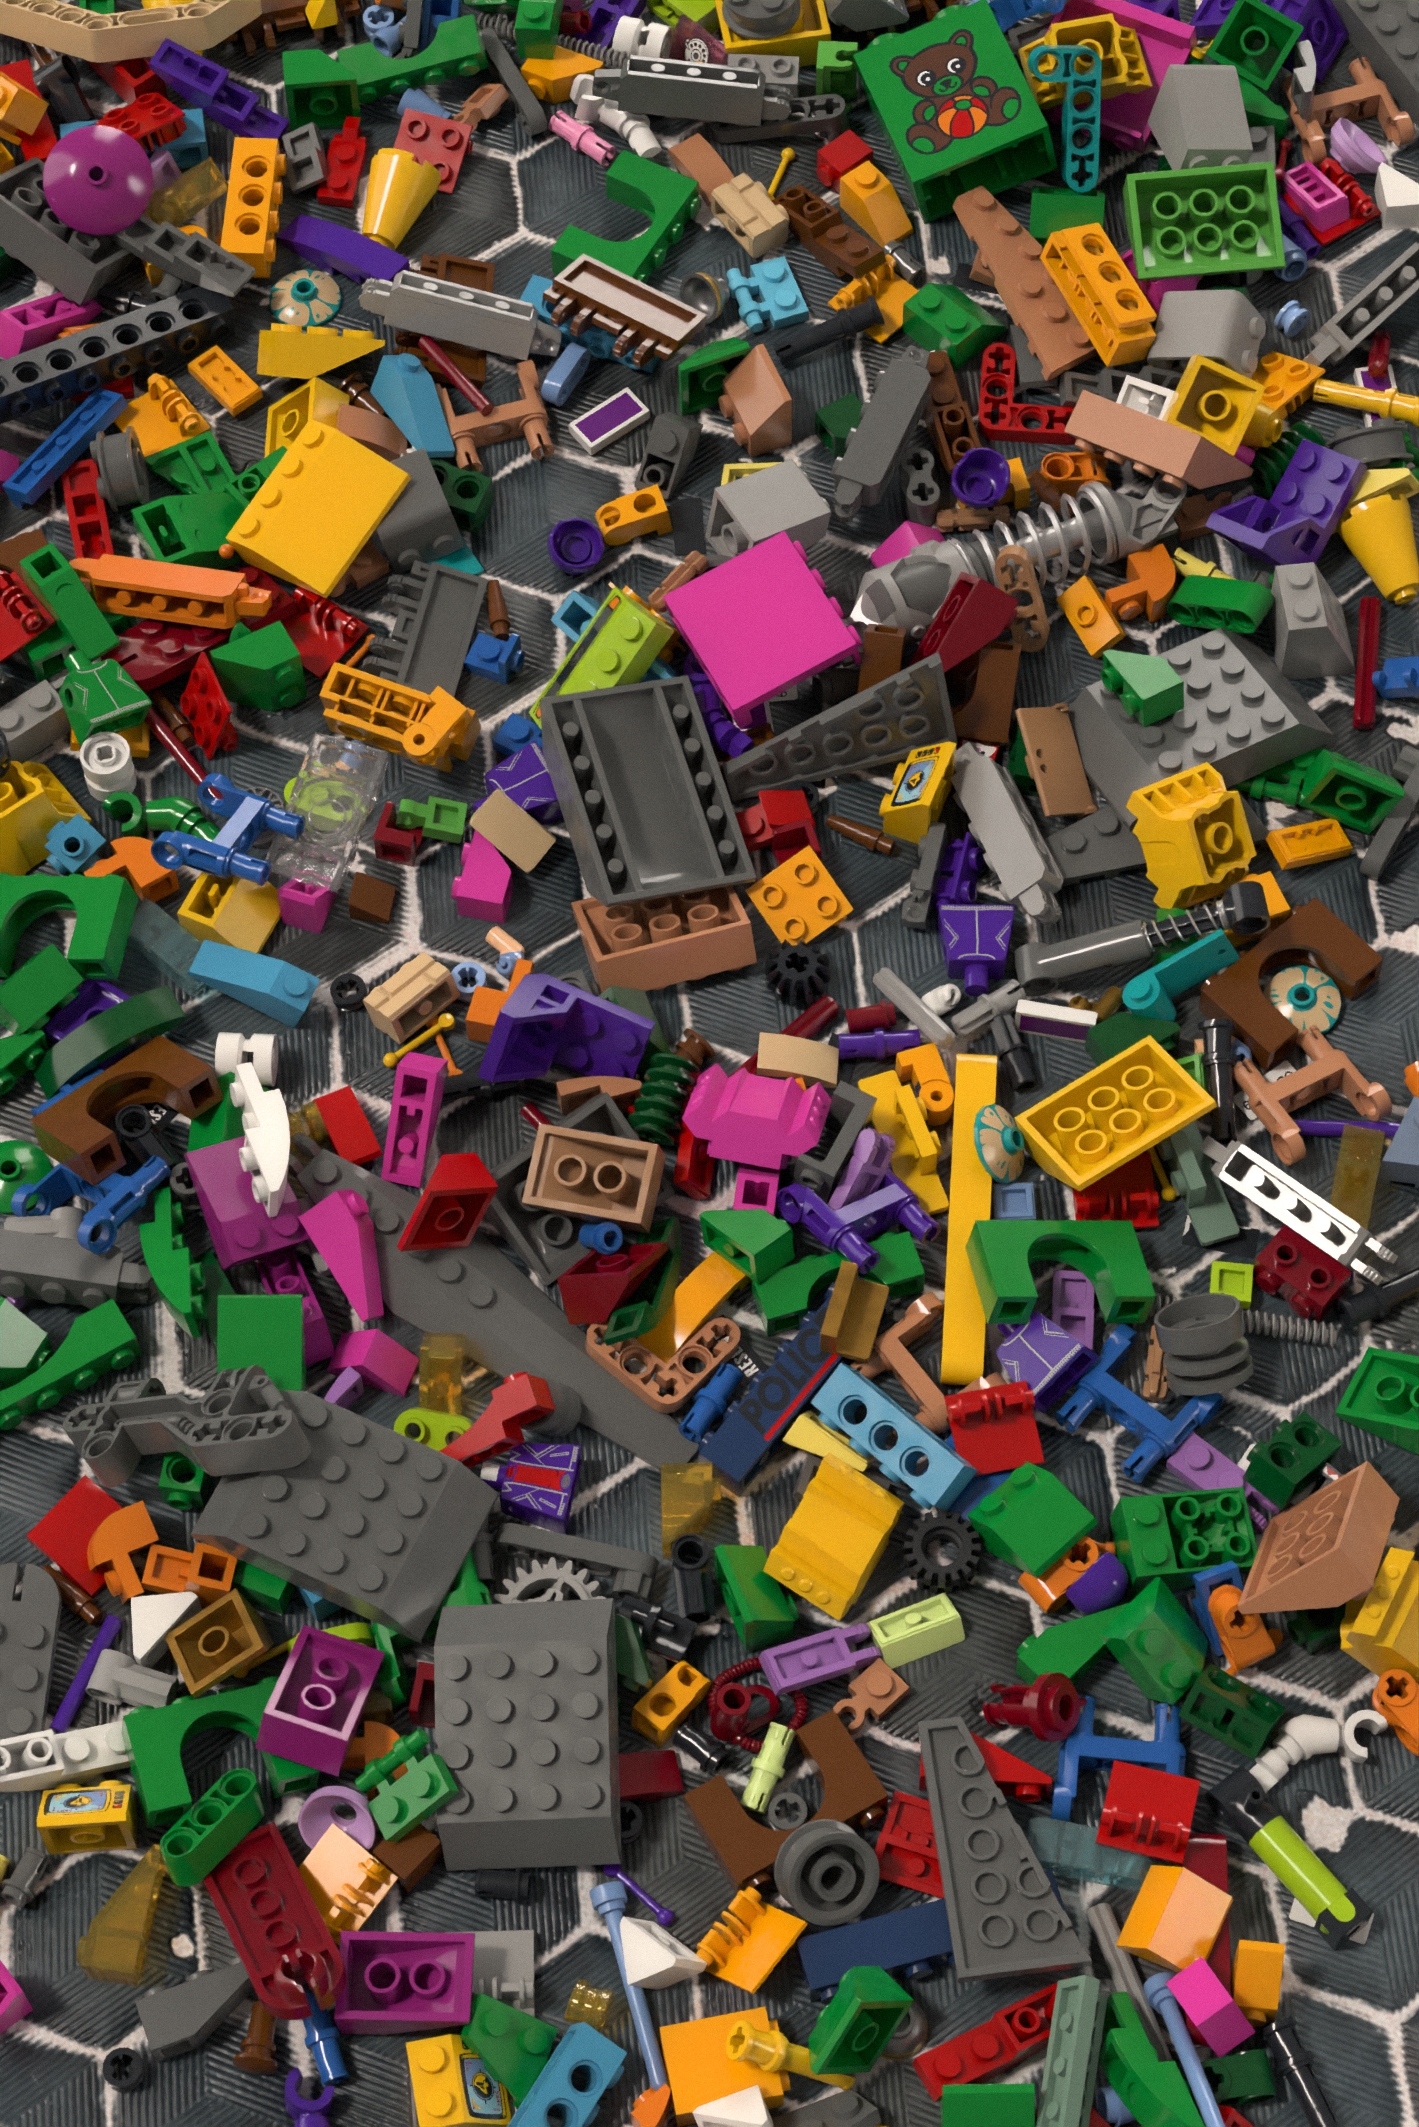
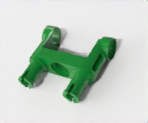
M472 1550L469 1551L453 1582L455 1590L446 1595L424 1639L437 1634L442 1607L492 1604L488 1587L484 1583L479 1582L472 1558ZM373 1621L371 1628L377 1650L385 1652L381 1664L383 1669L379 1671L380 1684L388 1704L391 1707H395L409 1702L408 1688L411 1687L401 1648L417 1641Z

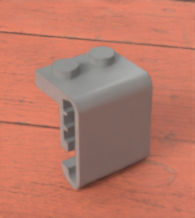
M1236 290L1167 291L1163 294L1154 330L1157 336L1150 347L1147 362L1155 368L1170 370L1172 360H1181L1180 366L1185 370L1191 356L1199 354L1251 379L1253 372L1257 368V354L1260 341L1266 332V320L1244 294Z

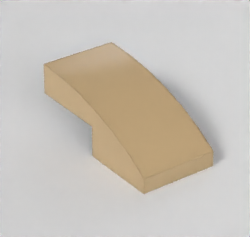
M760 1032L757 1075L788 1078L791 1076L793 1078L802 1077L805 1086H813L820 1082L822 1087L836 1088L839 1049L805 1038Z

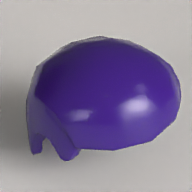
M973 448L968 450L953 469L951 476L952 492L962 504L976 510L993 507L1003 498L1009 487L1010 466L1001 453L990 448Z
M575 517L559 521L554 526L548 537L547 549L550 561L560 571L571 575H579L592 570L599 563L604 552V542L600 531L590 521Z
M1107 1552L1066 1591V1596L1077 1610L1086 1615L1114 1608L1121 1602L1127 1591L1129 1582L1127 1569L1111 1552Z

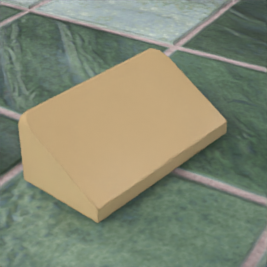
M499 788L476 810L469 822L475 830L527 874L533 870L557 839Z

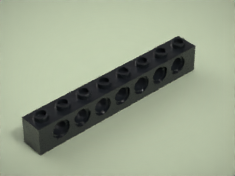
M198 286L0 361V425L235 335L234 307L224 294Z

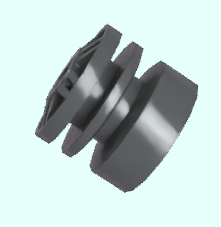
M1206 1293L1189 1296L1168 1304L1155 1314L1154 1325L1159 1347L1166 1352L1163 1357V1365L1167 1370V1383L1173 1392L1199 1396L1219 1393L1238 1386L1254 1373L1253 1358L1249 1354L1250 1344L1242 1336L1245 1333V1322L1241 1303L1235 1296L1224 1293Z

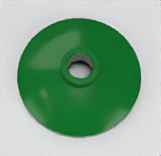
M10 1140L0 1143V1214L14 1215L11 1201L15 1191L23 1184H37L52 1170L51 1163L46 1154L29 1142ZM17 1168L13 1174H3L6 1169ZM34 1194L28 1200L26 1211L36 1207L38 1203L37 1194Z

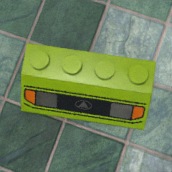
M615 586L539 696L529 714L542 730L541 698L639 683L675 630Z

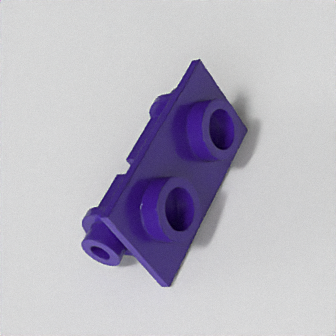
M966 832L964 841L954 839L951 841V844L946 846L941 873L943 875H953V877L938 879L933 903L936 905L935 909L938 912L939 904L972 905L976 901V884L979 871L984 868L985 860L983 849L979 847L970 832Z

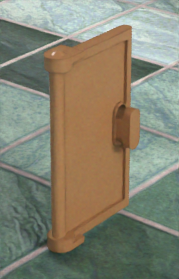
M1057 703L1052 707L1020 708L1015 710L1027 751V756L1025 757L1030 777L1035 780L1046 818L1062 816L1085 818L1098 811L1097 805H1094L1069 719L1068 713L1070 710L1067 703Z

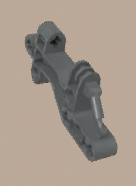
M252 1365L247 1369L238 1368L234 1370L228 1368L221 1370L208 1392L196 1400H189L182 1394L166 1395L163 1383L157 1378L118 1382L113 1386L103 1403L79 1406L66 1416L62 1424L64 1431L103 1486L108 1488L119 1486L128 1480L142 1455L179 1451L210 1476H223L295 1467L309 1456L312 1449L311 1443L297 1423V1416L292 1410H289L288 1402L279 1392L271 1378L267 1376L265 1370L258 1365ZM267 1403L272 1411L262 1412L264 1404Z

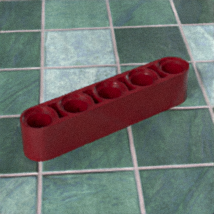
M1190 1833L1183 1864H1179V1867L1188 1869L1228 1894L1226 1835ZM1228 1911L1206 1963L1231 1996ZM1183 2009V2019L1194 2047L1211 2048Z

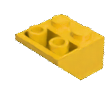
M201 872L177 912L182 936L199 944H202L204 939L259 954L281 917L277 896L278 890L268 881L263 886H260L257 883L233 875L230 878L223 879Z

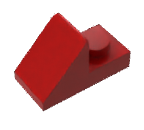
M762 790L758 792L761 804L735 814L748 854L772 845V829L774 827L810 818L813 828L816 827L803 790Z

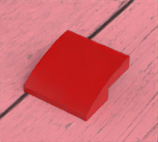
M84 1475L26 1536L29 1543L60 1567L61 1573L81 1588L87 1595L94 1598L106 1585L104 1573L109 1570L107 1565L90 1571L87 1559L88 1545L98 1526L109 1515L122 1509V1507ZM136 1553L129 1555L130 1559H131Z
M895 1790L883 1830L880 1832L874 1851L879 1862V1878L943 1899L944 1895L929 1801Z

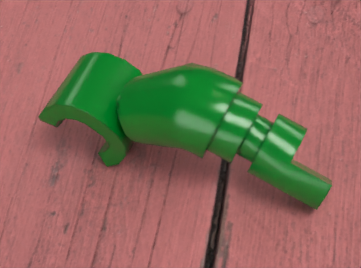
M120 791L112 793L105 798L102 806L105 815L113 819H117L123 814L133 815L130 821L122 824V834L124 837H141L148 826L150 831L175 832L177 830L212 842L221 831L212 822H207L206 817L201 814L199 806L189 799L177 795L147 801L146 806L142 807L135 795Z

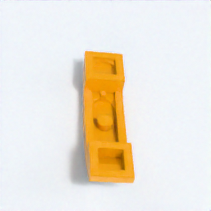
M713 1252L677 1287L672 1302L659 1324L648 1333L638 1336L636 1340L664 1363H667L736 1289L742 1291L752 1279L716 1252ZM637 1359L639 1362L646 1366V1364L642 1360Z

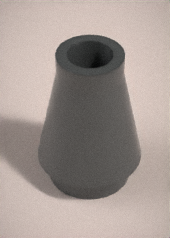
M828 667L813 675L812 688L816 700L819 703L826 702L828 705H832L858 693L861 667Z

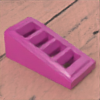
M1310 161L1285 172V180H1279L1280 184L1319 232H1324L1349 218L1348 197ZM1310 178L1309 181H1307V182H1305V183H1303V184H1301V185H1298V183H1300V182H1302V181H1304V180Z

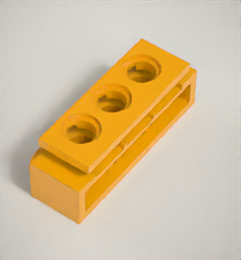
M0 71V137L19 146L22 139L15 135L16 130L20 129L33 135L49 103Z
M235 137L221 247L255 268V274L252 277L270 278L272 262H275L276 257L275 233L279 232L278 209L279 204H282L283 201L281 176L286 175V154H280L278 139Z
M1099 222L1052 232L1040 259L1105 365L1112 367L1144 360L1157 336L1152 325L1149 323L1155 321L1157 315Z
M337 662L333 663L319 694L325 708L323 716L331 732L362 741L368 745L408 759L410 758L402 743L403 734L411 725L420 723L433 707L428 698L429 694ZM467 708L472 717L470 724L444 753L428 766L450 773L453 766L449 755L464 761L468 760L482 728L475 710Z

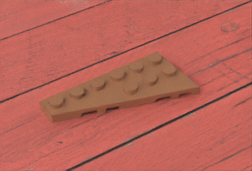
M983 185L958 196L954 202L953 209L969 239L975 241L982 252L980 259L985 269L990 268L996 278L994 285L1016 327L1024 330L1029 340L1027 347L1032 356H1038L1043 366L1041 373L1046 382L1062 374L1064 370L1068 371L1098 355L1099 353L1040 259L1044 248Z

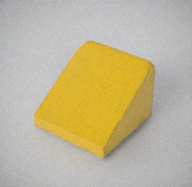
M309 0L305 13L312 29L337 25L338 16L335 0Z

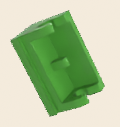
M818 41L816 96L836 94L845 99L856 98L857 68L853 54L858 52V42ZM845 103L847 113L851 112V104Z

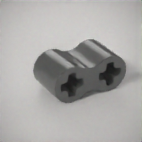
M923 448L909 449L901 457L900 487L906 494L905 516L907 520L931 526L936 522V513L939 511L940 489L933 481V455Z

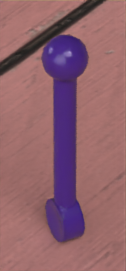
M620 1864L603 1865L604 1874L610 1878L616 1877L619 1881L623 1882L624 1886L657 1915L659 1924L663 1926L672 1924L674 1921L673 1912L669 1909H662L621 1871Z

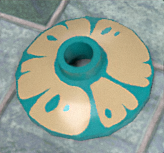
M304 269L293 271L281 277L272 287L269 302L271 312L282 324L302 325V330H307V326L320 327L330 322L339 312L342 297L340 287L331 276L321 271Z
M1306 966L1289 967L1275 974L1266 984L1263 992L1264 997L1299 1029L1297 1036L1306 1028L1312 1034L1309 1029L1312 1025H1316L1320 1029L1321 1034L1328 1032L1338 1020L1342 1005L1339 989L1331 977L1319 969ZM1305 993L1309 996V999L1298 1001L1295 995Z
M996 1104L982 1107L976 1114L974 1123V1142L978 1157L987 1173L995 1181L1002 1184L1014 1182L1022 1174L1025 1161L1023 1134L1017 1127L1013 1117L1003 1107Z

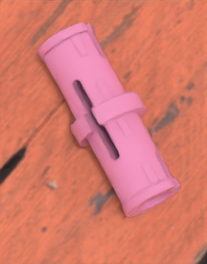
M562 110L556 112L560 119L555 115L551 117L548 124L549 130L568 141L572 145L571 148L578 153L584 152L603 167L609 165L605 158L611 162L613 161L617 152L616 147L597 136L591 126L587 124L581 125Z

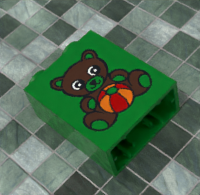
M981 0L969 6L952 5L946 7L931 22L903 34L886 33L880 35L870 42L865 50L853 54L865 99L924 224L955 212L953 205L956 198L980 185H983L993 196L1058 168L1048 124L987 0Z

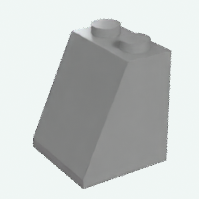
M1169 64L1147 123L1172 170L1247 164L1253 147L1235 66Z
M792 459L715 488L705 537L718 555H726L733 558L782 531H785L792 543L798 540L803 549L806 550L826 536L831 509L826 499L820 497L815 491L808 475L801 471Z
M1315 563L1275 566L1271 589L1275 603L1268 612L1266 619L1277 668L1287 680L1355 674L1356 667L1343 607Z

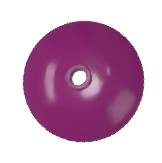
M93 125L76 129L65 135L55 144L45 162L43 187L50 208L65 225L83 234L106 236L129 228L143 215L153 193V172L145 151L131 136L116 128ZM93 170H101L104 173L103 178L99 181L92 180L90 174Z

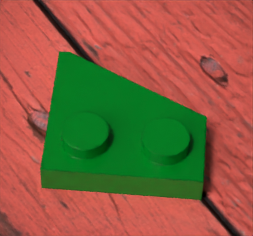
M210 431L145 457L146 467L150 472L187 495L226 492L224 485L236 477Z
M480 1993L474 1995L471 2004L470 2024L464 2025L460 2038L473 2054L478 2055L482 2059L484 2068L493 2080L501 2081L515 2099L512 2104L518 2109L547 2063L558 2028Z

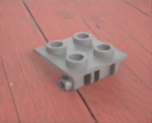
M534 1930L445 1932L475 1933L472 2001L474 1995L483 1993L535 2018Z

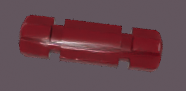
M1376 329L1371 333L1372 341L1370 342L1368 375L1372 379L1377 376L1383 379L1388 375L1387 367L1389 366L1391 333L1386 329L1382 332Z

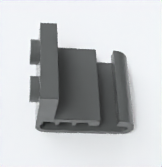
M423 447L390 461V463L405 471L411 477L406 487L376 528L395 574L399 575L411 570L414 560L428 563L466 547L425 448Z

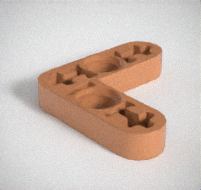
M722 1317L715 1318L709 1321L667 1363H664L635 1338L618 1342L611 1346H607L606 1343L599 1346L597 1344V1337L604 1338L610 1321L607 1320L603 1323H593L587 1330L585 1348L593 1360L651 1408L660 1413L668 1414L680 1409L717 1372L721 1363H727L735 1355L739 1347L741 1333L734 1321ZM729 1335L728 1343L723 1340L720 1341L713 1348V1354H711L709 1349L713 1345L714 1336ZM615 1351L619 1353L617 1360L614 1359ZM695 1357L702 1360L706 1368L700 1373H690L683 1367L682 1363L687 1358ZM629 1359H640L646 1364L647 1369L642 1374H631L624 1368V1363ZM654 1373H656L655 1382L651 1379ZM672 1387L674 1389L673 1396L666 1394L664 1397L659 1396L660 1388L667 1390Z

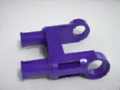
M889 1162L886 1168L887 1172L875 1193L836 1211H833L808 1186L803 1187L797 1183L779 1190L776 1197L777 1207L785 1220L789 1223L800 1221L830 1251L841 1252L852 1263L858 1264V1271L862 1274H865L867 1270L871 1271L878 1264L881 1256L864 1239L893 1225L903 1224L918 1238L921 1244L926 1245L928 1241L931 1243L936 1239L941 1231V1225L919 1206L918 1196L892 1172L891 1162ZM793 1197L795 1198V1200H796V1202H797V1204H798L799 1209L796 1207V1205H795V1203H794V1201H793Z

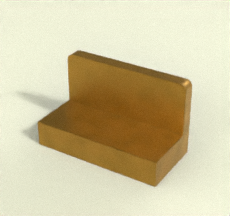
M844 1260L841 1262L820 1332V1351L861 1362H868L888 1298L889 1287L858 1279V1264Z

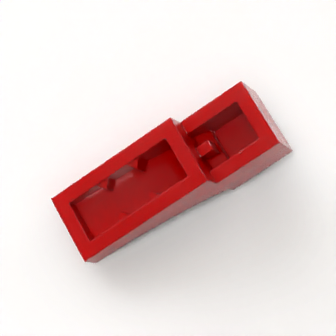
M518 1372L506 1377L503 1380L504 1385L491 1390L493 1400L479 1419L458 1439L439 1452L459 1460L470 1469L525 1443L520 1427L556 1410L546 1380L530 1375L527 1372Z

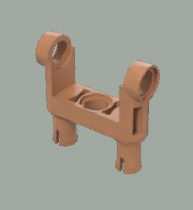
M1362 57L1361 59L1364 67H1362L1359 58L1352 61L1348 67V71L1356 83L1355 86L1314 96L1312 111L1308 119L1302 120L1291 98L1292 75L1285 78L1282 82V89L1291 104L1290 116L1302 139L1301 147L1305 162L1310 161L1315 167H1319L1327 158L1323 141L1326 137L1322 129L1334 126L1339 118H1345L1352 122L1376 115L1389 142L1393 141L1396 146L1413 142L1414 128L1409 114L1406 111H1399L1387 84L1377 78L1367 57Z
M532 360L517 363V373L521 384L519 393L522 400L496 406L487 416H483L479 411L455 417L446 388L442 389L440 383L434 384L455 448L454 455L460 469L468 471L467 467L470 465L472 471L481 473L483 466L476 451L477 447L526 435L531 455L534 459H542L539 451L541 447L545 458L554 453L555 449L546 429L549 418L540 395L539 379ZM500 423L499 425L489 427L493 424Z
M1312 1025L1309 1028L1312 1034L1306 1028L1296 1039V1043L1303 1048L1313 1063L1273 1083L1267 1082L1250 1058H1246L1243 1061L1246 1067L1240 1061L1232 1068V1078L1236 1080L1249 1097V1108L1270 1132L1274 1151L1286 1165H1292L1306 1156L1305 1145L1299 1135L1301 1130L1288 1113L1331 1091L1340 1088L1361 1116L1366 1115L1372 1121H1378L1392 1112L1391 1099L1384 1087L1377 1082L1369 1083L1350 1061L1345 1052L1334 1049L1316 1025Z
M930 1292L914 1301L906 1310L905 1317L875 1338L868 1362L856 1360L849 1366L856 1368L870 1381L884 1370L887 1372L891 1371L919 1406L920 1412L914 1417L931 1432L939 1435L940 1433L944 1434L950 1429L944 1395L905 1348L933 1327L931 1323L944 1310V1305L933 1292ZM997 1372L986 1378L980 1376L957 1394L1008 1383ZM893 1430L891 1435L897 1443L898 1434L896 1430Z

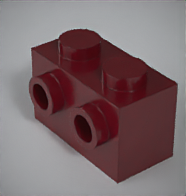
M1285 1224L1255 1259L1253 1267V1278L1263 1291L1272 1295H1278L1289 1303V1306L1296 1314L1303 1318L1309 1317L1313 1321L1316 1320L1318 1324L1333 1307V1301L1342 1296L1348 1289L1352 1271Z

